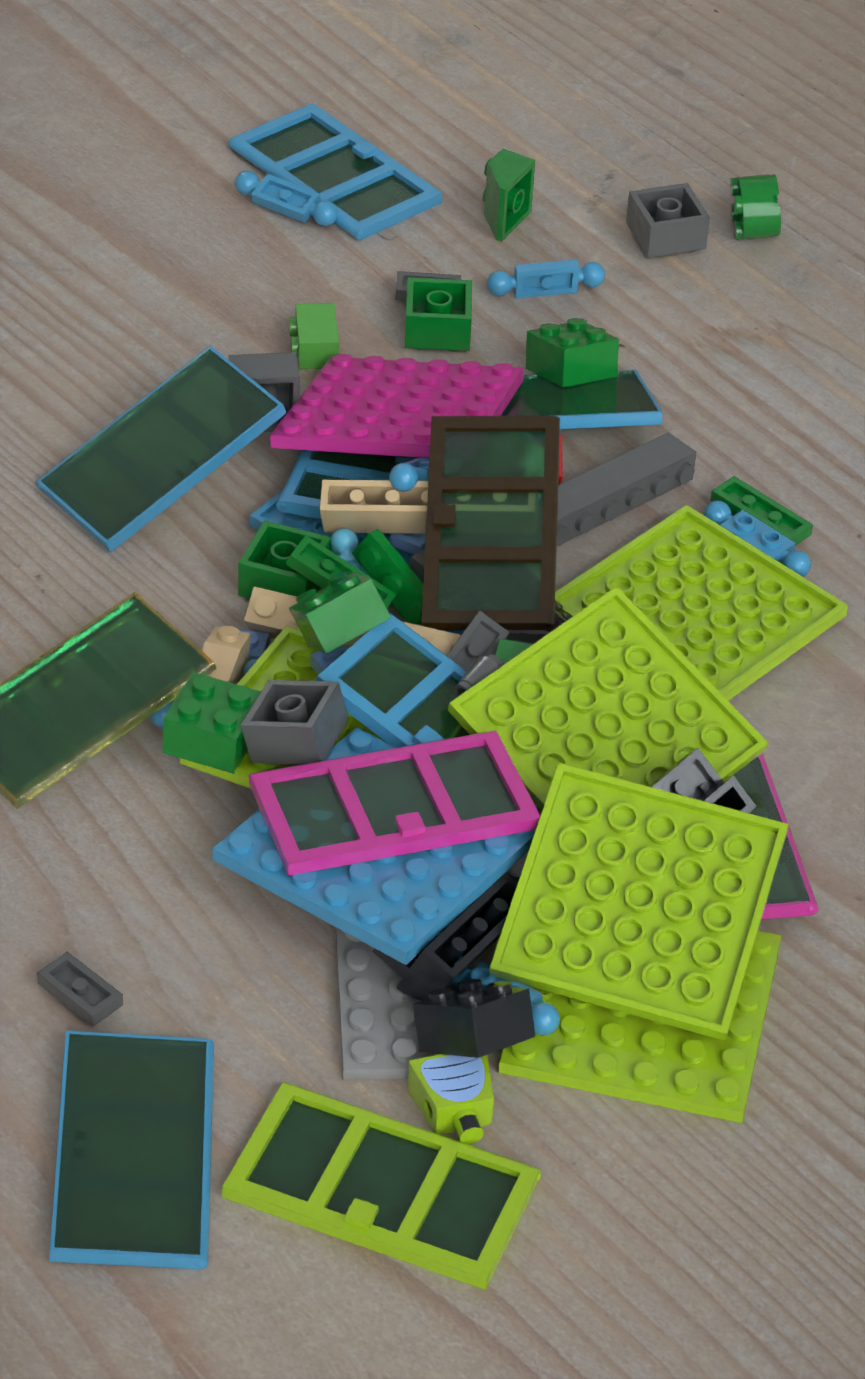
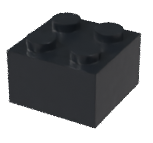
M467 979L458 982V988L433 990L428 993L429 998L413 1003L419 1052L480 1058L536 1037L529 988L512 987L510 981H498L482 985L481 979Z

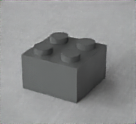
M688 183L629 191L626 223L647 258L662 257L682 252L690 253L695 250L706 249L710 217Z
M296 352L228 355L230 362L284 405L286 414L296 401L300 400V374ZM228 383V410L231 433L234 434L242 430L264 411ZM285 415L263 432H273Z
M268 680L241 724L251 763L303 765L325 761L349 720L339 682Z

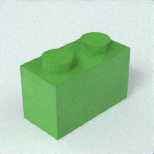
M335 303L295 304V317H289V336L291 337V352H296L298 357L299 370L322 369L330 358L339 354Z

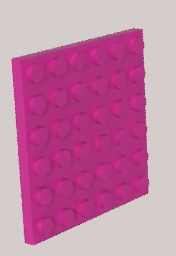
M338 354L328 360L300 396V400L296 401L270 434L271 448L430 458L432 416H501L524 380L523 368L513 367L508 363L485 366L475 361L450 364L446 360L441 359L429 362H416L413 358L384 360L381 356H369L361 359L352 358L348 354ZM446 432L444 459L472 461L490 432Z

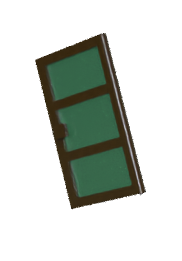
M431 417L422 626L437 630H465L476 614L481 611L506 630L554 629L560 446L559 417Z

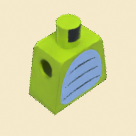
M440 1054L409 1060L407 1088L433 1133L442 1135L457 1132L460 1141L466 1144H473L481 1140L484 1136L482 1127L492 1123L494 1105L488 1055L475 1058Z

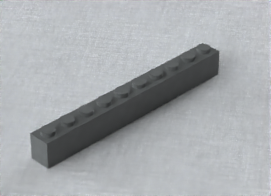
M668 432L558 485L557 546L693 480L697 452ZM543 497L538 503L537 535L456 534L441 541L440 547H542ZM425 550L410 557V568L422 583L424 581ZM440 563L438 602L442 604L457 597L460 593L474 588L475 584L482 585L486 581L508 572L523 563Z

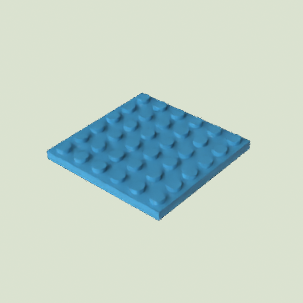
M356 727L331 749L325 760L396 747ZM412 759L346 771L376 836L398 833L395 816L405 813L419 812L425 827L443 824ZM436 768L461 821L517 811L516 808ZM329 774L293 780L276 795L299 851L358 840ZM259 809L212 848V860L407 965L529 851L536 830L288 876Z

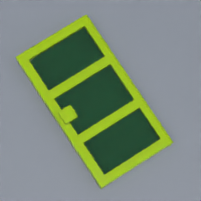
M282 1082L224 1182L222 1198L486 1290L541 1179L542 1169L299 1086Z

